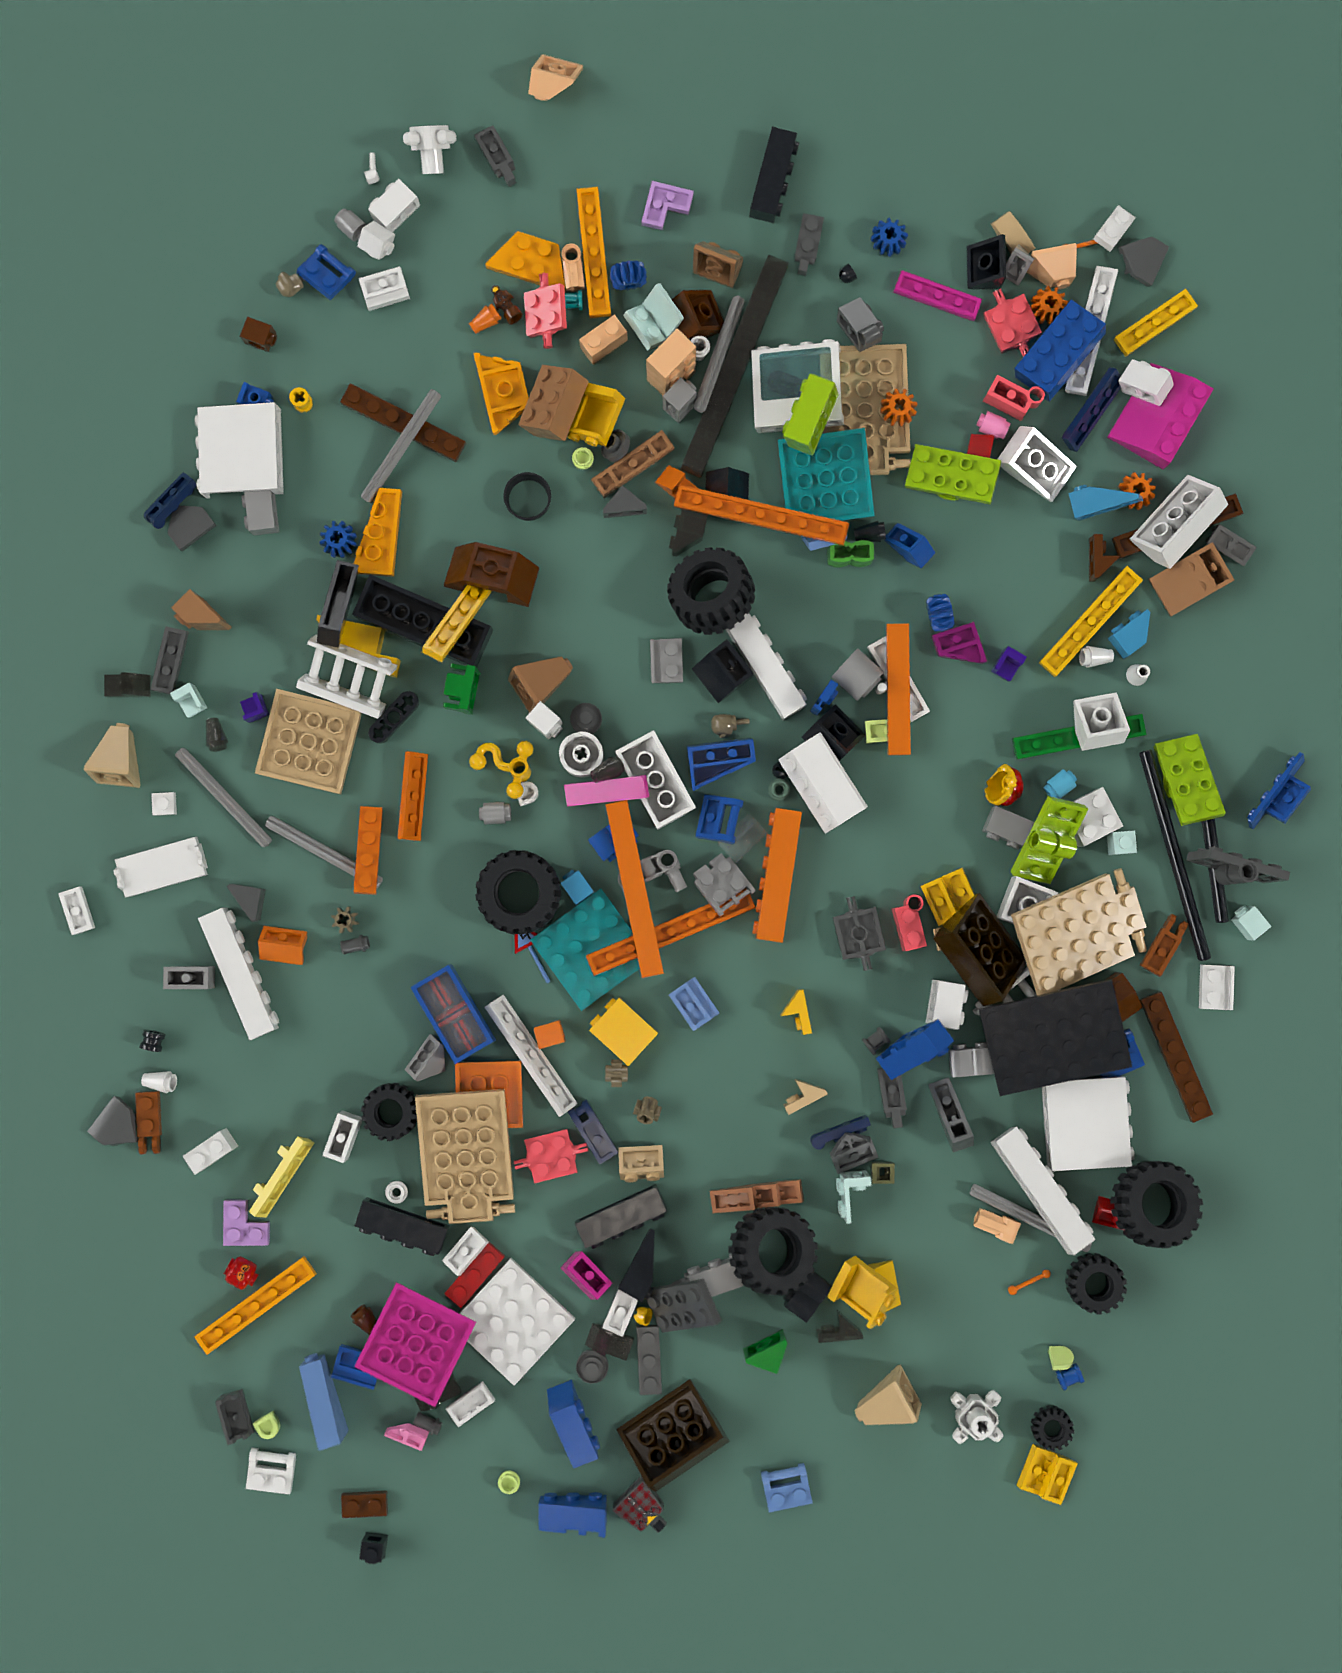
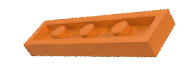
M411 751L405 752L398 839L421 841L428 754Z
M360 806L354 894H377L382 807Z

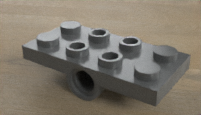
M1213 846L1209 847V849L1198 848L1197 851L1188 852L1186 860L1215 869V878L1222 885L1254 881L1260 883L1288 881L1290 872L1282 870L1280 865L1262 864L1260 859L1242 858V854L1234 852L1224 853L1222 848Z
M685 1277L669 1285L653 1287V1292L647 1300L662 1333L714 1326L722 1321L704 1279L690 1281L688 1277Z

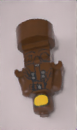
M494 285L491 291L494 294L493 302L495 308L498 311L499 308L503 310L504 318L509 324L518 322L522 318L523 313L518 306H514L511 302L512 298L514 299L513 295L507 290L502 291L499 286Z

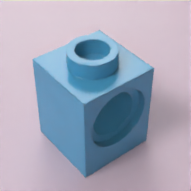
M571 870L562 877L564 881L561 882V885L576 905L594 893L579 870L577 872Z

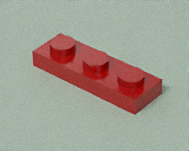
M489 1242L444 1294L462 1308L505 1255Z

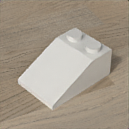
M1020 426L998 457V460H1001V467L1008 474L1050 502H1053L1077 467L1034 427Z

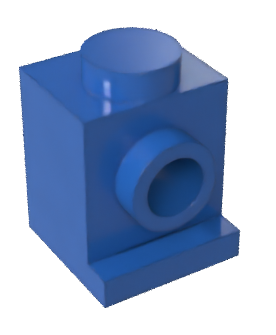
M244 382L236 402L238 405L273 403L274 400L270 392ZM255 395L258 396V400H257V401H253L254 398H255Z

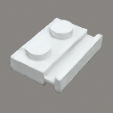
M400 266L359 278L369 311L410 299Z
M1200 965V1009L1233 1010L1235 966Z

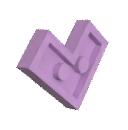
M652 181L642 218V225L663 230L668 210L689 215L694 191Z
M248 1200L224 1201L223 1246H268L270 1244V1222H248Z

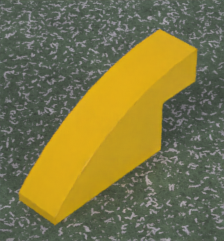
M317 615L316 619L318 623L320 621L321 615ZM346 621L340 644L377 658L391 660L393 664L398 666L390 676L397 678L401 661L395 657L380 655L385 631L379 627Z

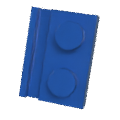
M830 680L810 712L817 716L825 704L830 705L838 694V691L835 689L839 684Z
M341 1344L331 1378L374 1390L377 1378L354 1367L362 1350Z

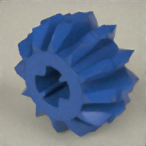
M889 217L886 223L880 220L878 226L873 227L871 242H875L873 245L874 250L881 249L880 255H883L884 251L887 252L889 257L892 256L893 252L898 255L901 248H905V240L908 238V233L904 232L905 225L898 226V219L892 223Z
M637 260L622 261V263H616L610 268L611 283L615 289L635 290V288H641L646 284V268L642 262Z
M332 521L331 528L325 525L324 528L327 532H320V536L324 539L319 541L321 546H325L323 551L326 554L331 552L333 558L338 553L341 558H344V551L352 554V550L349 547H356L357 545L353 541V539L357 538V535L351 533L353 530L352 526H346L344 521H341L339 525H337L336 521ZM340 535L339 543H336L337 536Z
M936 594L929 597L926 604L932 629L936 632L952 628L954 626V616L948 595Z

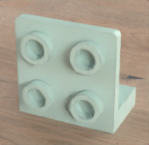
M660 283L654 286L643 304L627 310L623 315L647 351L660 346L684 319L680 310Z
M866 1170L845 1171L840 1173V1178H836L837 1192L841 1195V1200H838V1212L847 1224L851 1223L849 1187H852V1190L860 1191L866 1190V1186H871V1177Z

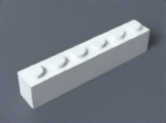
M745 613V619L741 623L737 622L734 624V628L731 630L727 628L726 631L781 719L785 720L807 705L805 703L807 698L801 689L797 690L793 684L795 678L789 670L786 672L782 664L784 661L778 652L774 653L771 649L772 642L766 633L763 635L759 630L761 625L756 616Z
M220 908L198 918L249 1040L256 1039L278 1029L279 1018L276 1012L272 1011L269 1003H271L270 997L266 991H263L260 985L262 983L261 976L257 970L254 971L251 964L254 962L253 957L248 950L246 951L243 945L245 939L240 930L237 931L234 924L236 917L232 910Z
M1009 1128L990 1143L1067 1254H1077L1095 1240L1092 1235V1228L1079 1217L1080 1211L1076 1205L1070 1204L1065 1197L1067 1196L1065 1189L1060 1184H1056L1051 1169L1048 1166H1044L1040 1161V1153L1036 1148H1031L1027 1142L1028 1137L1021 1128Z

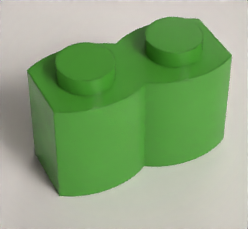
M866 540L854 543L845 541L844 546L834 544L830 545L827 549L828 565L832 567H845L849 564L855 567H865L874 560V543Z

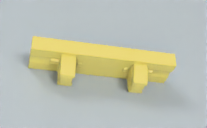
M297 1136L291 1147L281 1145L277 1153L283 1157V1160L266 1185L264 1183H257L253 1189L259 1195L249 1211L254 1217L266 1218L314 1145L312 1140Z

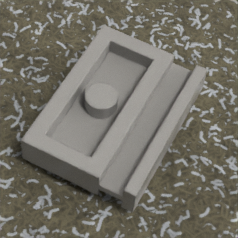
M682 638L650 639L652 684L683 683Z

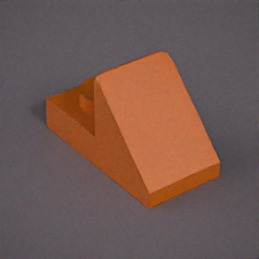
M668 466L655 481L658 486L674 499H676L679 484L698 488L686 478L684 472Z

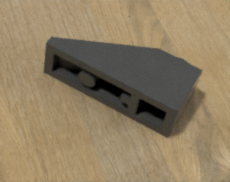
M949 1077L928 1084L953 1153L974 1146L973 1133Z

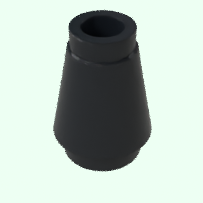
M875 521L854 528L855 541L881 542V540L886 539L884 522Z

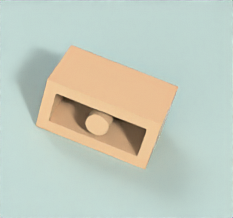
M614 314L580 338V348L594 365L628 341L626 329Z

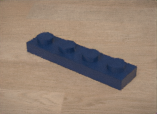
M1109 367L1062 435V440L1071 451L1077 452L1121 389L1119 384L1121 375L1116 368Z

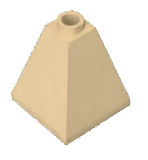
M116 723V726H110L85 764L84 771L96 783L140 788L133 732L129 729V725Z
M901 1364L896 1366L859 1401L855 1414L860 1422L863 1421L865 1425L910 1424L918 1422L922 1403Z

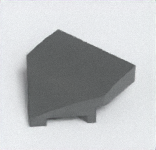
M1151 236L1118 247L1120 254H1123L1126 266L1125 274L1130 273L1134 279L1146 287L1152 286L1169 246Z
M179 506L177 510L172 512L167 534L179 550L184 551L217 525L203 507Z
M114 1096L87 1132L105 1146L137 1143L136 1114L120 1097Z
M845 1132L830 1152V1157L837 1174L878 1158L871 1137Z

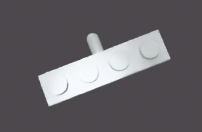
M886 636L867 647L877 666L883 670L884 673L882 675L886 682L880 683L876 687L875 692L877 694L887 691ZM910 677L911 723L929 713L930 710Z

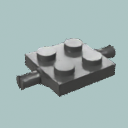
M855 896L851 897V899L850 897L846 898L849 911L843 915L832 917L842 960L861 958L863 971L873 969L869 956L875 952L886 950L876 907L858 909Z

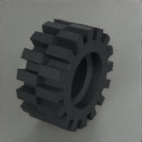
M1047 1405L1046 1409H1043V1407L1039 1408L1040 1412L1034 1413L1035 1419H1031L1033 1424L1031 1426L1032 1434L1037 1442L1045 1449L1050 1448L1051 1451H1055V1448L1062 1450V1445L1067 1447L1069 1445L1067 1441H1072L1073 1437L1071 1434H1074V1429L1072 1428L1074 1425L1070 1417L1057 1406L1051 1408L1050 1405ZM1056 1420L1060 1423V1431L1057 1435L1049 1436L1045 1433L1044 1426L1048 1421Z

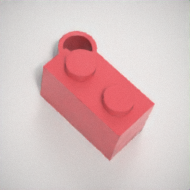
M997 375L983 402L1021 421L1029 408H1036L1041 404L1045 397V392L1038 386H1034L1028 391ZM1030 394H1036L1039 401H1033L1030 398Z
M916 894L907 896L904 900V906L892 908L902 951H910L927 946L919 912H917L922 909L924 903L923 899ZM912 897L917 898L919 901L918 907L914 910L908 905L909 899Z

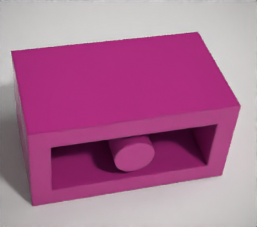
M575 1251L560 1267L591 1300H598L612 1285V1282L582 1251Z

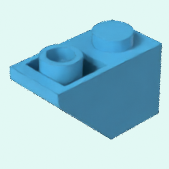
M1148 609L1142 613L1140 610L1136 611L1128 617L1129 623L1125 626L1120 623L1111 630L1113 635L1108 640L1123 659L1147 642L1150 611Z

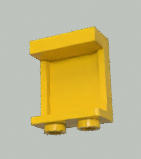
M588 383L567 438L575 442L583 440L594 447H597V445L607 446L626 398L616 389Z
M620 997L617 1000L612 998L605 1006L607 1011L602 1016L597 1014L589 1023L592 1026L589 1031L629 1066L656 1037L658 1031L642 1019Z
M854 1256L844 1262L827 1297L833 1302L842 1299L868 1320L866 1327L871 1329L876 1325L880 1326L887 1317L885 1312L895 1302L896 1297L894 1295L898 1288L858 1257Z

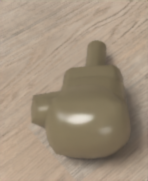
M282 272L278 275L276 287L281 295L289 298L304 287L302 282L305 280L302 277H298L296 273L290 276Z
M718 714L711 720L712 731L719 735L720 738L729 737L732 731L737 730V725L750 723L749 718L736 720L735 715Z

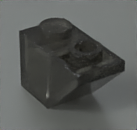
M682 509L681 515H677L674 528H678L676 536H671L669 548L672 549V556L677 557L703 540L708 515Z

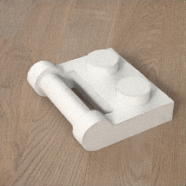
M251 1448L246 1489L290 1494L292 1492L296 1453L280 1454L259 1451V1448ZM258 1460L286 1464L287 1468L257 1465Z

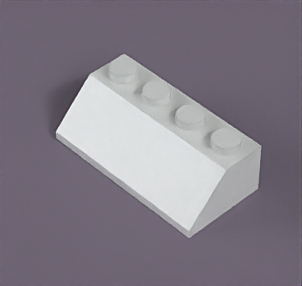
M1187 475L1133 534L1130 540L1154 562L1171 569L1228 506L1221 488Z
M654 730L615 751L628 777L646 775L649 797L641 798V801L657 830L696 808Z
M821 732L778 759L825 834L868 807Z

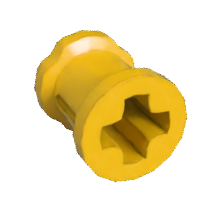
M297 387L291 391L289 399L297 411L308 412L311 410L313 400L304 388ZM299 398L305 399L303 402L298 401Z

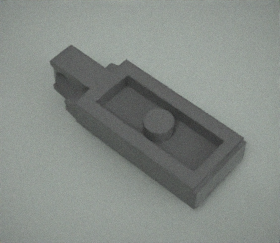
M492 125L475 134V140L494 174L498 178L503 177L509 187L516 184L515 176L512 171L516 170L514 162L495 127Z
M803 213L794 257L795 262H800L798 275L806 276L808 264L814 265L816 261L824 217Z
M877 1068L886 1118L891 1117L894 1129L903 1127L901 1116L906 1115L905 1110H907L902 1077L899 1075L891 1080L883 1068Z

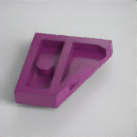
M974 622L931 636L938 657L981 664L987 662Z

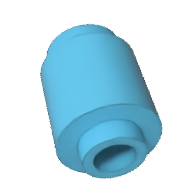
M1062 769L1046 782L1047 785L1043 789L1048 796L1061 799L1077 786L1075 783L1077 778L1070 770L1066 772Z

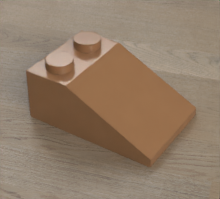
M702 241L695 244L693 273L733 288L742 267L743 257L734 250L727 251L720 248L714 242L707 243Z

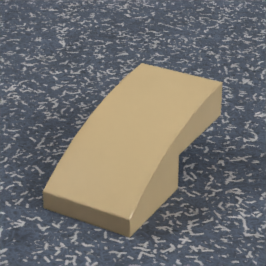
M1010 211L991 223L997 236L1005 235V244L1010 254L1013 253L1018 244L1028 253L1035 249L1029 236Z

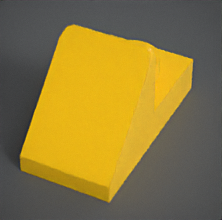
M798 989L780 1015L786 1016L798 1013V1017L795 1018L797 1031L801 1030L803 1035L811 1034L804 990Z

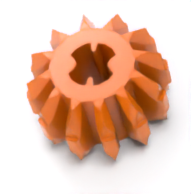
M1047 286L1044 291L1039 289L1036 293L1037 295L1031 299L1033 304L1030 308L1032 311H1036L1034 313L1035 318H1041L1040 324L1047 320V323L1050 325L1068 304L1067 300H1063L1065 293H1057L1058 287L1051 291L1050 286Z
M896 388L893 394L887 392L885 395L886 399L881 400V405L884 407L880 409V413L886 414L883 418L884 421L892 420L891 426H894L896 421H898L899 426L902 427L904 421L910 423L912 421L911 416H915L917 413L914 408L918 404L912 401L914 395L906 396V389H903L900 394ZM896 404H897V407H898L899 405H901V406L903 407L901 411H900V408H899V410H896V409H895Z
M1134 472L1130 477L1125 476L1123 478L1124 483L1118 485V488L1123 492L1134 493L1136 490L1133 489L1137 488V493L1140 492L1139 494L1143 497V501L1128 505V509H1132L1135 506L1137 510H1140L1143 506L1147 507L1150 504V500L1155 498V494L1152 491L1156 489V486L1149 485L1152 478L1145 480V473H1141L1138 477L1137 473Z

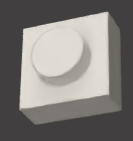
M152 793V815H177L176 793Z

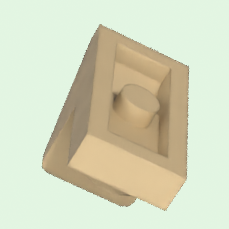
M795 1079L803 1095H792L786 1099L787 1103L783 1105L788 1115L828 1095V1093L822 1087Z

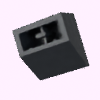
M727 639L692 668L693 672L717 703H720L753 678L754 675Z

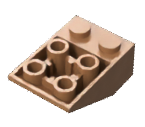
M1212 542L1175 563L1171 569L1167 568L1153 576L1149 581L1171 617L1233 582L1234 578Z

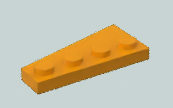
M379 488L370 512L371 516L363 531L364 535L360 546L357 548L356 558L353 563L359 565L358 574L394 577L402 500L401 489Z

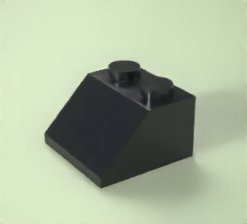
M835 704L802 736L807 741L821 732L838 761H840L865 737V734Z

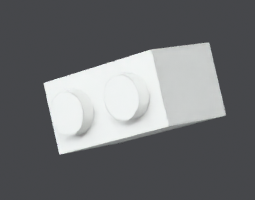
M398 179L395 183L392 182L387 186L382 196L375 198L371 202L368 210L371 217L378 224L394 232L420 206L417 196Z
M1133 359L1119 379L1123 393L1161 406L1174 385L1171 373L1164 368L1158 369L1145 361L1139 362Z
M541 701L526 717L527 721L548 740L551 737L555 738L563 729L561 727L563 724L561 719Z
M343 1110L337 1114L322 1156L342 1163L349 1159L362 1123L360 1116Z
M225 1128L192 1149L183 1158L193 1173L197 1174L237 1148L238 1145L228 1129Z

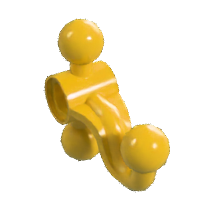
M528 741L520 742L516 750L519 757L514 758L510 763H505L502 760L501 751L496 744H481L477 748L476 753L470 757V766L475 770L483 769L486 765L485 752H492L495 766L502 771L510 772L513 777V782L507 786V795L512 799L520 798L524 791L521 782L527 781L531 776L527 758L534 751L533 745ZM517 767H525L522 773H515Z

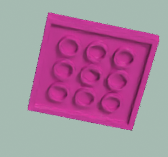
M396 1282L354 1367L435 1407L475 1327L476 1321Z

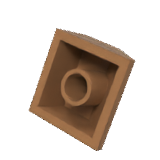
M191 589L171 607L176 612L174 617L189 629L191 627L197 630H230L232 628L201 596Z

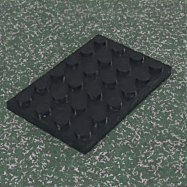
M1111 979L979 1009L999 1096L1133 1067Z

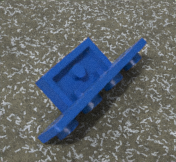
M1299 752L1296 757L1292 756L1285 772L1278 774L1275 778L1273 788L1263 794L1257 809L1253 808L1250 811L1247 819L1251 829L1255 828L1265 813L1285 824L1309 793L1311 786L1293 777L1305 761L1303 753Z

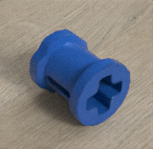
M1076 1363L1064 1371H1055L1063 1390H1067L1068 1386L1075 1383L1085 1382Z

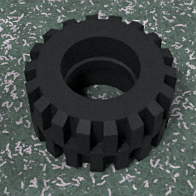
M387 1083L372 1090L368 1097L364 1099V1106L361 1107V1112H363L361 1120L365 1121V1129H369L371 1131L370 1135L373 1137L376 1135L379 1140L387 1139V1141L398 1140L408 1134L416 1126L417 1122L415 1093L412 1090L409 1091L407 1086H401L399 1083ZM393 1099L400 1104L403 1111L400 1122L388 1124L382 1120L379 1114V1106L382 1101Z
M1091 1253L1085 1254V1258L1082 1256L1077 1257L1078 1262L1075 1263L1073 1261L1070 1264L1073 1268L1071 1270L1067 1269L1066 1274L1069 1277L1065 1278V1283L1068 1285L1066 1289L1071 1295L1072 1300L1082 1309L1089 1313L1095 1312L1097 1315H1102V1311L1106 1314L1110 1313L1111 1307L1117 1309L1119 1307L1117 1302H1123L1125 1299L1122 1297V1293L1126 1294L1127 1289L1124 1287L1127 1281L1123 1277V1271L1109 1258L1097 1253L1095 1255ZM1103 1272L1106 1276L1105 1288L1098 1294H1087L1085 1283L1088 1277L1093 1273Z

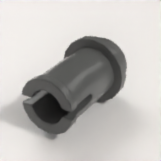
M359 935L358 938L340 941L341 951L344 955L361 950L366 952V949L370 948L368 936Z
M419 1411L413 1425L429 1431L430 1435L433 1436V1434H439L443 1423L440 1422L439 1418L436 1420Z

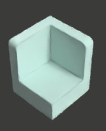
M187 683L170 693L173 700L180 704L188 718L207 709L196 686L191 683Z

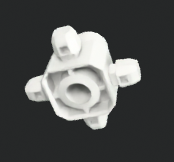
M448 125L409 127L410 132H406L403 135V142L406 145H411V150H420L422 174L444 173L442 149H450V144L456 141V133L449 130Z
M995 1390L986 1394L985 1400L978 1394H970L966 1398L959 1392H955L950 1397L951 1402L957 1408L955 1410V1419L961 1426L956 1428L952 1437L959 1444L964 1443L968 1439V1435H971L975 1440H984L989 1437L994 1442H999L1003 1438L1002 1431L997 1427L999 1423L998 1414L993 1406L996 1407L1001 1401V1396Z

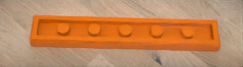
M886 624L888 755H911L909 624Z

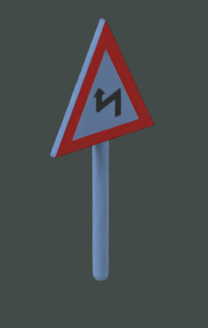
M537 933L515 934V954L528 947L546 983H550V979L530 941Z

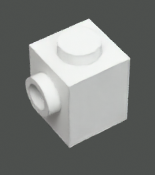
M372 221L362 228L357 247L367 252L371 257L380 260L384 256L390 255L393 251L395 234L377 222Z

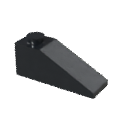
M653 1229L648 1230L617 1288L640 1302H643L644 1299L648 1300L654 1289L651 1287L654 1266L655 1230Z

